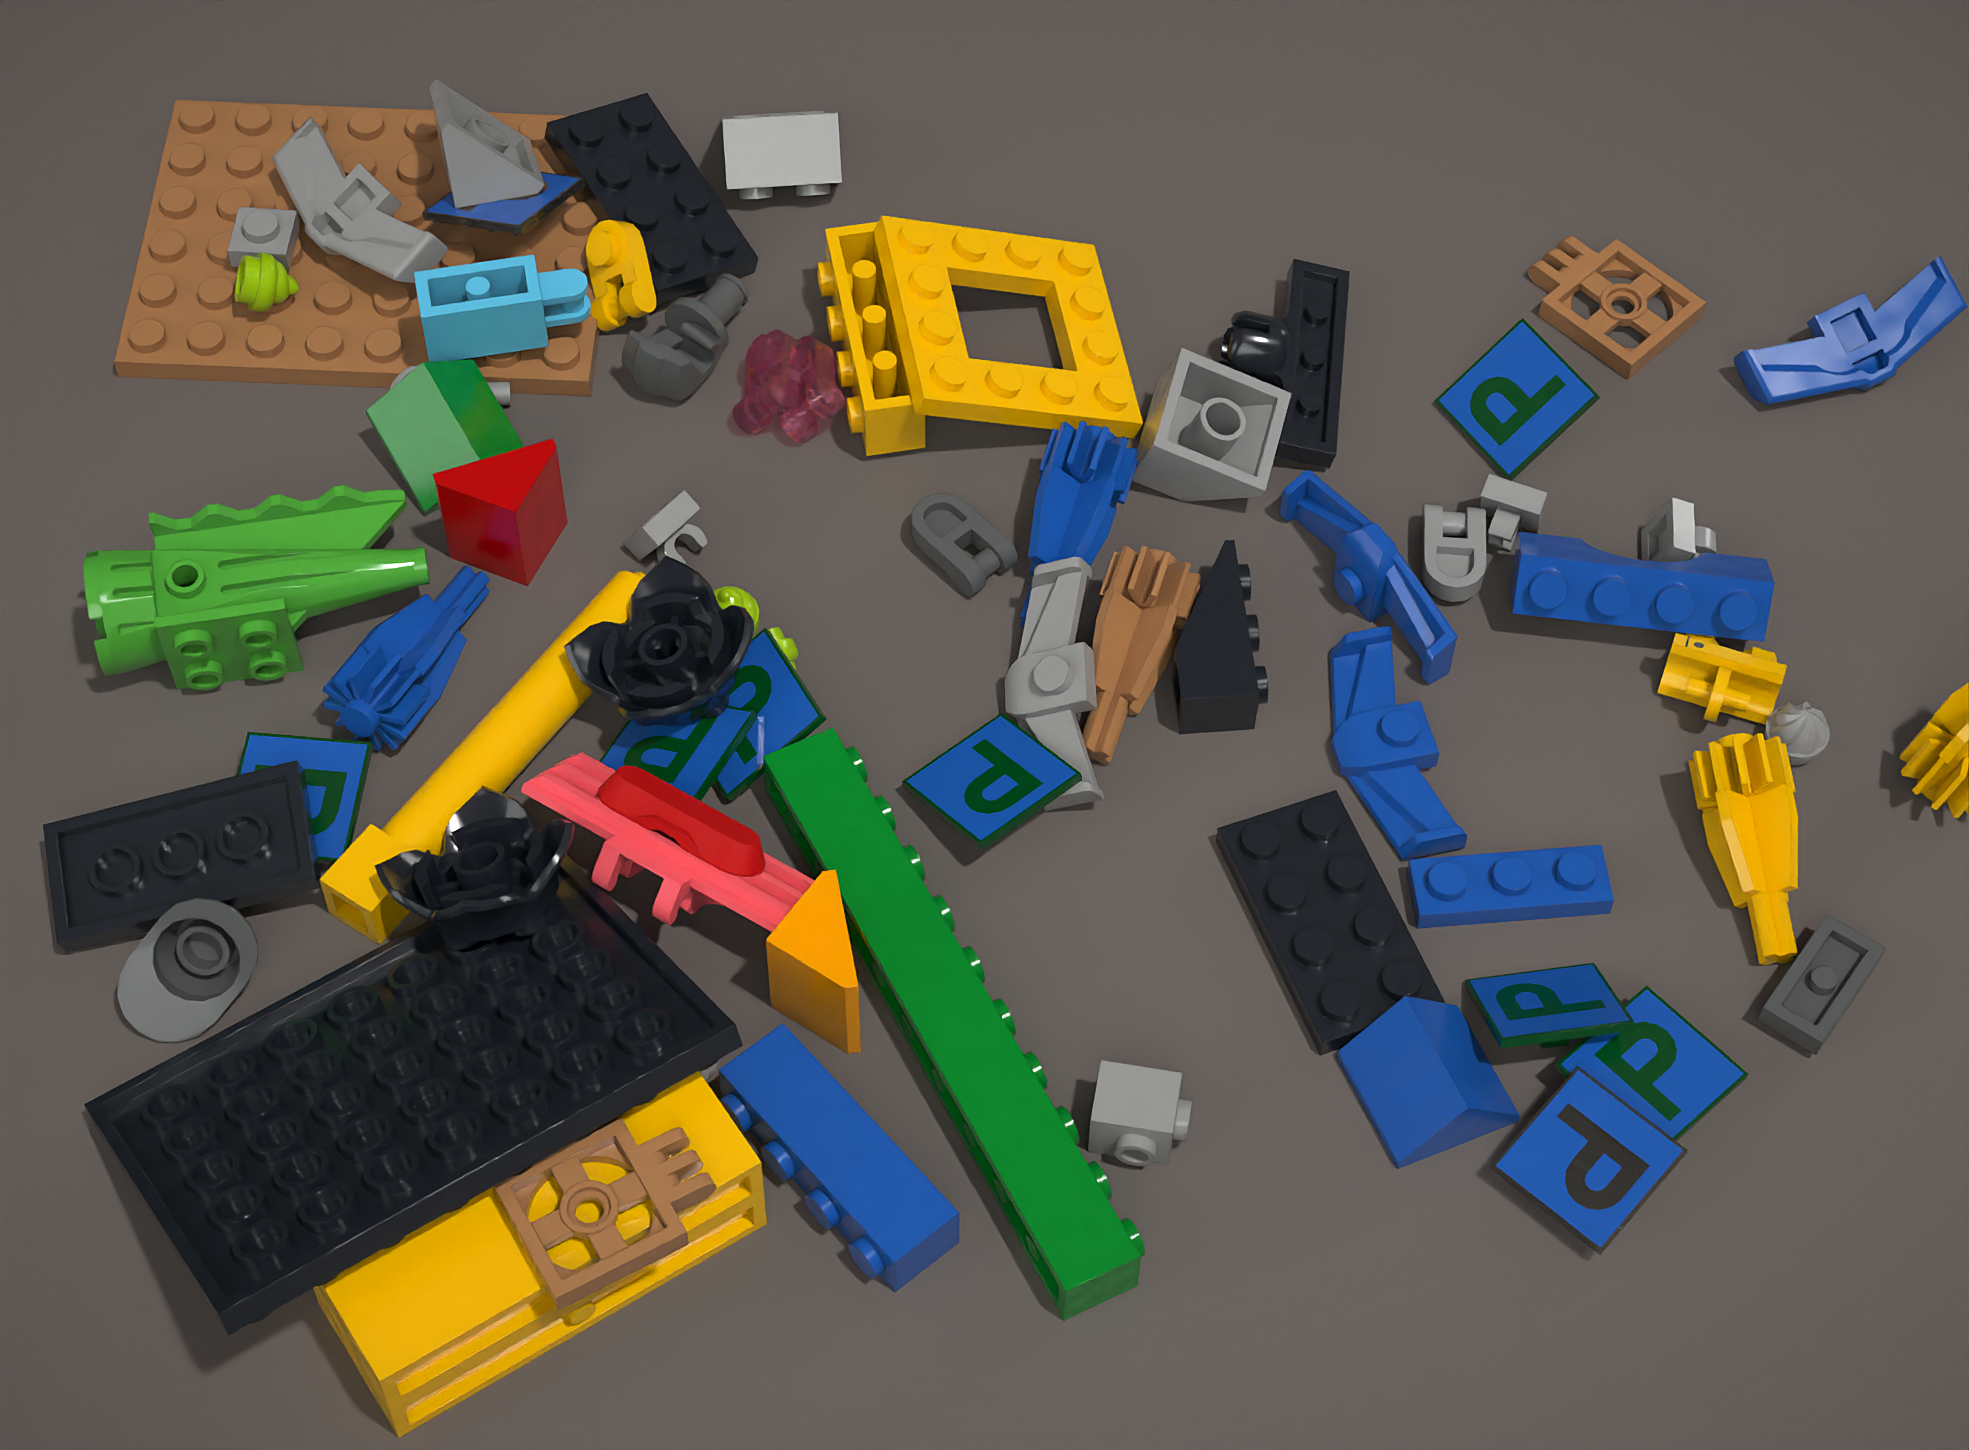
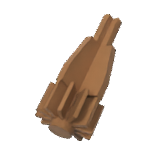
M1127 545L1122 547L1121 553L1114 551L1098 597H1101L1098 603L1100 608L1096 617L1092 645L1095 659L1097 709L1089 712L1082 737L1089 759H1094L1102 765L1111 764L1127 714L1131 716L1140 713L1168 665L1178 637V628L1184 629L1201 586L1199 585L1200 574L1189 572L1191 564L1187 561L1178 563L1177 559L1170 552L1149 549L1148 546L1143 545L1139 554Z

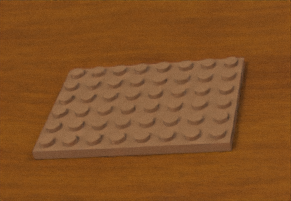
M175 100L114 364L118 377L390 388L393 381L403 370L411 366H418L422 362H429L416 284L395 281L343 255L327 254L305 233V224L272 161V157L309 117L322 127L326 134V139L346 176L360 163L402 203L391 217L423 232L427 231L433 234L447 246L448 251L433 269L534 254L537 273L562 269H577L583 272L588 280V292L586 295L589 297L591 304L595 296L586 260V243L591 230L599 221L574 183L520 225L428 212L427 210L451 194L433 110ZM488 112L531 141L541 173L570 177L544 138L547 122L569 115ZM544 181L545 185L542 187L538 194L505 200H524L536 197L547 190L548 183ZM478 205L461 207L457 210L470 212ZM239 207L295 210L298 214L300 230L290 270L286 271L288 275L295 278L299 290L296 294L289 295L283 303H274L272 308L266 312L251 311L248 308V304L235 301V282L238 267L231 266L227 250ZM590 314L584 321L579 323L547 327L548 347L462 360H474L486 382H510V393L591 396L600 329L597 326V320Z

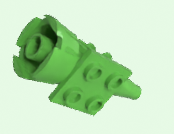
M340 485L333 486L318 499L300 501L277 494L270 495L258 506L250 509L237 510L214 503L207 504L195 515L188 518L173 519L154 512L148 513L149 524L154 535L155 550H95L86 552L88 557H84V583L89 619H95L97 632L100 639L94 640L103 673L105 676L118 675L167 660L177 689L209 690L220 686L224 682L250 678L269 681L281 678L286 673L304 671L303 660L294 632L307 618L415 586L430 584L425 547L412 549H370L407 507L405 491L376 490L363 492Z

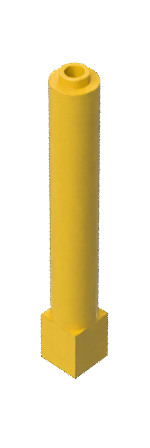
M629 571L617 572L380 830L370 824L319 879L327 908L331 915L373 942L381 945L409 914L410 910L392 899L380 882L374 865L386 861L401 852L412 850L423 852L430 850L431 854L440 855L444 846L445 829L452 816L482 785L500 793L506 790L593 693L579 679L568 660L564 646L591 625L602 621L625 622L630 613L631 595L646 574Z

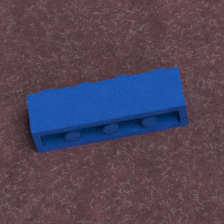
M784 1023L719 1069L722 1097L719 1101L740 1132L743 1134L748 1130L763 1146L761 1154L769 1168L779 1179L787 1181L792 1178L806 1194L804 1200L809 1211L824 1228L830 1230L835 1226L850 1242L848 1249L852 1258L868 1277L874 1279L880 1275L892 1290L896 1292L959 1243L960 1213Z

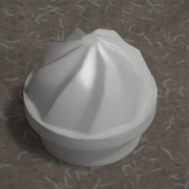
M1807 701L1799 704L1788 702L1786 705L1777 708L1768 717L1764 729L1766 740L1778 736L1781 739V743H1786L1789 762L1792 766L1805 765L1820 756L1826 749L1830 738L1829 727L1823 712L1812 708Z

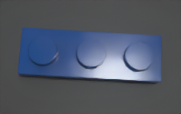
M1602 845L1409 859L1406 871L1417 929L1610 914L1614 903Z

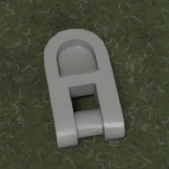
M1423 504L1420 538L1422 540V579L1424 586L1431 594L1441 600L1450 602L1465 601L1476 595L1481 589L1486 568V509L1466 507L1465 513L1443 511L1442 505ZM1443 536H1457V537H1463V538H1453V537H1443Z

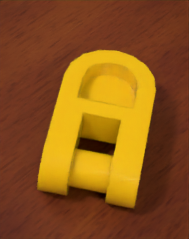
M616 220L600 221L593 227L588 236L586 260L595 299L591 302L590 314L597 320L598 328L608 332L623 326L628 316L640 318L651 313L655 309L657 302L645 245L640 231L628 222Z

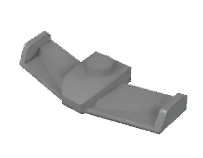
M311 117L302 124L272 157V161L305 224V233L327 254L343 255L395 281L415 283L414 272L433 269L448 251L447 246L436 236L391 217L402 203L360 163L347 176L345 175L326 139L325 132Z
M1070 557L1041 564L1034 568L1032 590L1019 656L1010 666L1004 680L1006 712L1016 719L1019 727L1078 770L1082 775V781L1043 807L1044 811L1104 799L1103 791L1098 787L1075 715L1097 709L1094 650L1085 642L1075 643L1086 580L1092 577L1091 566L1080 557Z

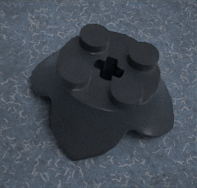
M665 556L638 583L631 595L630 613L625 622L602 621L591 625L569 641L564 648L568 660L581 682L595 694L615 704L618 707L619 714L625 719L633 720L641 726H675L698 718L712 719L721 715L726 710L729 704L728 693L734 686L740 664L752 641L754 621L746 608L730 605L726 609H722L718 604L711 585L698 571L676 559Z
M482 785L452 816L445 829L444 846L440 855H433L430 850L426 852L412 850L401 852L374 866L380 882L393 900L430 922L441 933L449 949L461 950L473 946L478 941L491 940L509 933L516 936L531 935L546 925L548 921L546 909L553 902L559 888V868L573 841L575 827L573 822L558 818L549 821L540 832L537 826H535L529 811L520 802Z

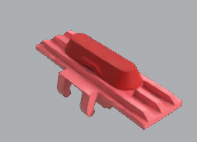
M581 752L572 754L523 783L521 789L523 794L606 839L592 874L591 881L596 885L611 891L617 883L618 874L631 878L645 868L664 878L653 905L652 916L669 926L675 921L679 907L693 914L701 906L716 904L726 906L773 932L815 881L764 853L759 835L752 829L635 766H622L615 771Z

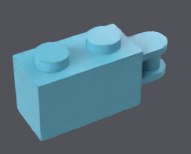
M534 254L414 272L429 362L462 360L548 347L547 327L579 323L584 321L591 313L590 299L586 295L588 292L586 275L577 269L537 273Z

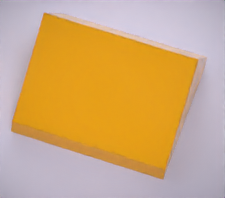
M836 869L822 871L766 939L771 1007L845 1053L861 1052L858 981Z

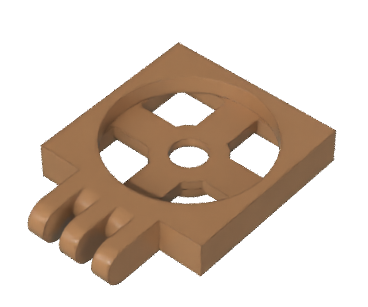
M1567 236L1558 244V248H1552L1543 256V261L1538 260L1528 268V275L1532 282L1549 293L1541 300L1538 315L1627 380L1703 317L1706 301L1617 238L1601 252L1596 253L1577 238ZM1617 277L1634 281L1630 284H1612L1605 278ZM1579 290L1599 303V310L1587 320L1571 310V301ZM1657 293L1663 298L1669 308L1671 318L1667 322L1647 309V301ZM1616 300H1626L1633 305L1634 310L1627 314H1621L1616 312L1611 304ZM1617 326H1631L1647 339L1636 348H1624L1607 335Z
M620 1118L594 1131L589 1136L573 1141L534 1163L522 1174L509 1177L493 1186L494 1194L557 1310L689 1244L687 1231L677 1213L708 1198L716 1190V1184L709 1173L704 1172L695 1175L703 1167V1162L695 1150L681 1153L690 1144V1140L683 1128H673L637 1146L624 1121ZM590 1162L608 1163L619 1166L630 1173L606 1185L599 1181L590 1180L581 1164ZM553 1176L563 1193L560 1208L530 1222L528 1216L533 1199L544 1183ZM649 1199L654 1207V1214L648 1236L627 1246L615 1225L618 1220V1214ZM586 1200H595L602 1204L604 1213L598 1221L584 1223L576 1217L577 1207ZM576 1236L580 1239L589 1240L600 1261L581 1271L570 1270L553 1263L546 1250Z

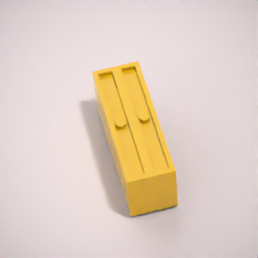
M699 1071L658 1093L651 1101L635 1106L595 1129L596 1131L622 1118L638 1146L673 1128H683L690 1140V1144L681 1153L695 1150L703 1162V1167L695 1175L704 1172L709 1173L716 1184V1190L708 1198L677 1213L687 1231L688 1245L557 1310L499 1204L493 1187L470 1199L460 1209L445 1213L406 1235L396 1245L387 1249H381L342 1271L332 1281L313 1288L320 1307L398 1438L767 1224L761 1161ZM590 1162L581 1164L590 1180L599 1181L606 1185L630 1173L619 1166L608 1163ZM553 1176L544 1183L534 1197L528 1216L530 1222L560 1208L563 1193ZM649 1199L618 1214V1220L615 1225L627 1246L648 1236L654 1214V1207ZM586 1200L576 1209V1217L584 1223L596 1222L604 1213L602 1204L595 1200ZM576 1236L546 1250L553 1263L570 1270L581 1271L600 1261L589 1240L580 1239Z

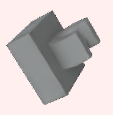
M1489 474L1480 501V508H1485L1486 517L1492 519L1488 531L1490 536L1487 545L1511 552L1519 528L1538 534L1546 513L1548 493Z
M683 490L623 543L639 561L656 549L658 561H661L665 556H669L685 564V560L675 550V540L685 542L694 553L707 544L706 536L701 529L695 525L685 523L701 508Z
M1672 497L1641 530L1642 560L1677 562L1697 558L1700 556L1699 553L1716 554V533L1709 528L1695 526L1693 503Z

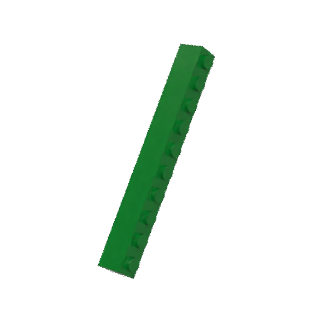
M832 727L764 755L765 791L815 880L822 871L836 869L849 940L1063 1321L1138 1286L1141 1257L1145 1255V1248L1137 1228L1128 1217L1120 1220L1109 1202L1112 1198V1192L1102 1168L1096 1161L1088 1164L1076 1145L1079 1143V1135L1071 1115L1064 1106L1057 1108L1053 1106L1045 1092L1047 1080L1040 1062L1033 1052L1029 1051L1023 1054L1013 1037L1016 1035V1028L1009 1009L1001 998L992 1001L982 984L985 982V974L977 954L972 947L961 948L953 934V931H955L954 919L946 901L939 894L932 897L923 882L925 880V871L919 855L911 844L902 846L894 833L896 822L892 810L882 795L873 797L865 782L868 781L867 771L856 748L851 746L845 749Z

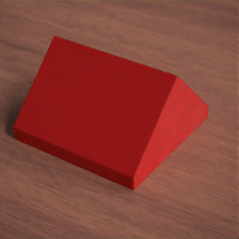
M553 438L432 474L447 550L452 559L529 586L568 523L557 447Z

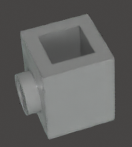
M1101 1060L1090 1119L1088 1152L1112 1155L1126 1164L1135 1166H1146L1153 1162L1169 1165L1173 1140L1185 1142L1187 1140L1192 1101L1179 1099L1182 1073Z

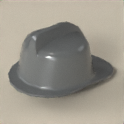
M194 898L176 903L159 918L131 953L119 975L117 998L124 1017L139 1033L159 1042L180 1043L200 1036L216 1023L249 982L258 964V942L252 926L237 909L219 900Z

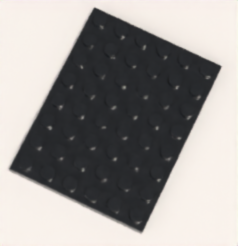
M566 854L559 868V888L553 902L546 909L548 921L538 932L527 936H516L509 933L491 940L478 941L473 946L465 949L453 950L446 946L441 933L427 921L85 1103L84 1106L99 1134L227 1334L231 1335L248 1324L263 1320L273 1310L310 1289L332 1281L342 1271L381 1249H387L396 1245L406 1235L445 1213L460 1209L470 1199L507 1178L522 1174L534 1163L569 1143L589 1136L596 1128L624 1112L651 1101L658 1093L695 1072L710 1068L720 1058L743 1046L736 1024Z

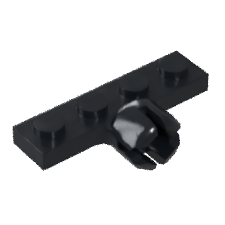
M1293 259L1287 273L1284 318L1280 319L1246 310L1233 314L1230 321L1234 326L1227 328L1224 334L1221 357L1228 362L1220 360V364L1292 393L1275 457L1330 469L1336 456L1350 271Z

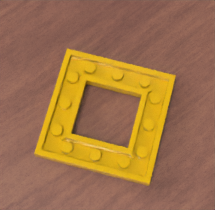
M881 216L873 232L915 414L1052 430L1053 428L1059 430L1062 422H1067L1077 430L1080 421H1084L1087 425L1109 428V431L1115 437L1135 438L1143 425V420L1095 245ZM951 285L1045 297L1063 369L969 358Z

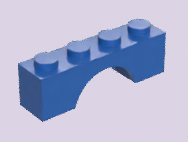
M1518 532L1510 583V597L1513 614L1764 642L1775 582L1767 559L1704 552L1697 558L1685 561H1645L1604 552L1592 547L1580 538Z

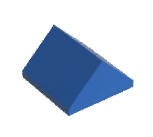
M1404 996L1337 1053V1059L1397 1169L1519 1121L1520 1114L1457 1005Z

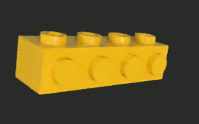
M878 222L825 229L826 261L816 263L821 297L831 296L833 306L826 307L831 342L841 341L843 351L836 352L841 388L851 386L853 397L846 398L849 429L851 434H862L866 456L926 448L925 415L915 414L873 232Z

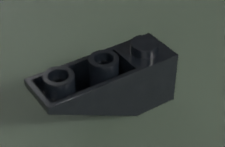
M1225 540L1175 646L1172 687L1179 735L1255 729L1258 704H1266L1268 702L1265 666H1255L1253 652H1258L1260 646L1258 618L1256 614L1246 615L1244 602L1251 600L1250 569L1248 564H1238L1234 540Z

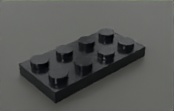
M648 93L547 122L545 140L568 175L580 178L574 184L598 221H624L633 224L640 231L656 294V305L710 288L716 282V279L724 273L731 274L737 278L755 273L759 259Z
M297 760L43 824L57 944L66 953L149 932L165 912L176 903L194 898L219 900L228 906H233L235 909H240L322 888L319 880L321 873L305 771Z
M1336 790L1217 828L1216 843L1320 1056L1343 1048L1404 996L1445 1003Z

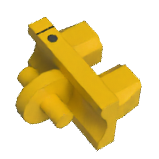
M1676 633L1657 693L1706 707L1703 719L1716 723L1719 712H1723L1766 725L1767 719L1773 711L1787 665L1777 663V657L1774 652L1757 647L1740 652L1719 646L1714 636L1689 633L1682 635Z

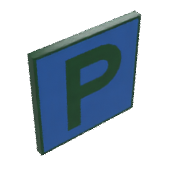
M1522 318L1435 401L1506 477L1512 481L1600 399V396Z
M766 628L762 629L752 638L744 659L740 664L734 686L728 693V706L754 710L758 717L715 780L726 799L730 801L735 799L764 774V755L805 739L827 720L772 633Z
M727 706L726 710L715 718H698L675 726H641L633 720H628L599 762L615 771L622 766L641 768L701 801L758 717L754 710Z
M1000 713L907 777L902 783L904 788L978 848L984 850L1082 781V775L1041 742Z
M247 732L237 775L297 760L305 771L319 863L334 864L352 844L374 746L371 742Z
M1595 963L1465 980L1467 992L1501 1048L1538 1043L1541 1049L1567 1046L1569 1039L1634 1031L1633 1019Z
M1646 985L1623 1005L1634 1021V1031L1587 1037L1556 1064L1555 1070L1567 1081L1579 1070L1675 1144L1745 1081L1748 1073Z

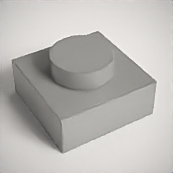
M239 207L227 250L231 266L239 267L243 255L256 257L258 252L272 254L275 260L280 261L284 265L286 270H290L300 230L297 211Z

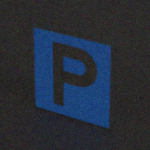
M541 172L545 185L538 194L455 208L450 191L422 212L423 218L426 221L487 229L489 232H507L518 236L519 234L522 235L585 186L584 177Z
M1577 1066L1491 1165V1170L1601 1256L1684 1158L1688 1150Z

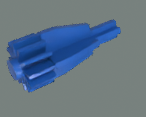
M1080 421L1077 430L1067 422H1062L1059 430L1053 428L1038 470L1041 473L1039 477L1040 483L1036 492L1028 558L1031 559L1029 573L1032 576L1036 566L1070 557H1080L1091 566L1109 535L1117 511V502L1125 503L1137 467L1138 460L1136 458L1138 450L1126 448L1128 442L1126 437L1116 438L1109 431V428L1087 425L1084 421ZM1032 581L1019 617L1022 619L1020 625L1023 628L1032 590Z
M469 565L463 566L434 601L428 594L422 595L375 626L357 646L354 653L350 655L323 687L322 691L329 695L328 699L323 703L325 709L340 712V716L334 724L337 727L344 725L354 734L352 739L354 741H360L362 737H369L374 750L379 751L385 743L392 750L397 749L442 695L467 641L459 631V628L490 592L485 586L490 581L488 576L483 571L475 574Z

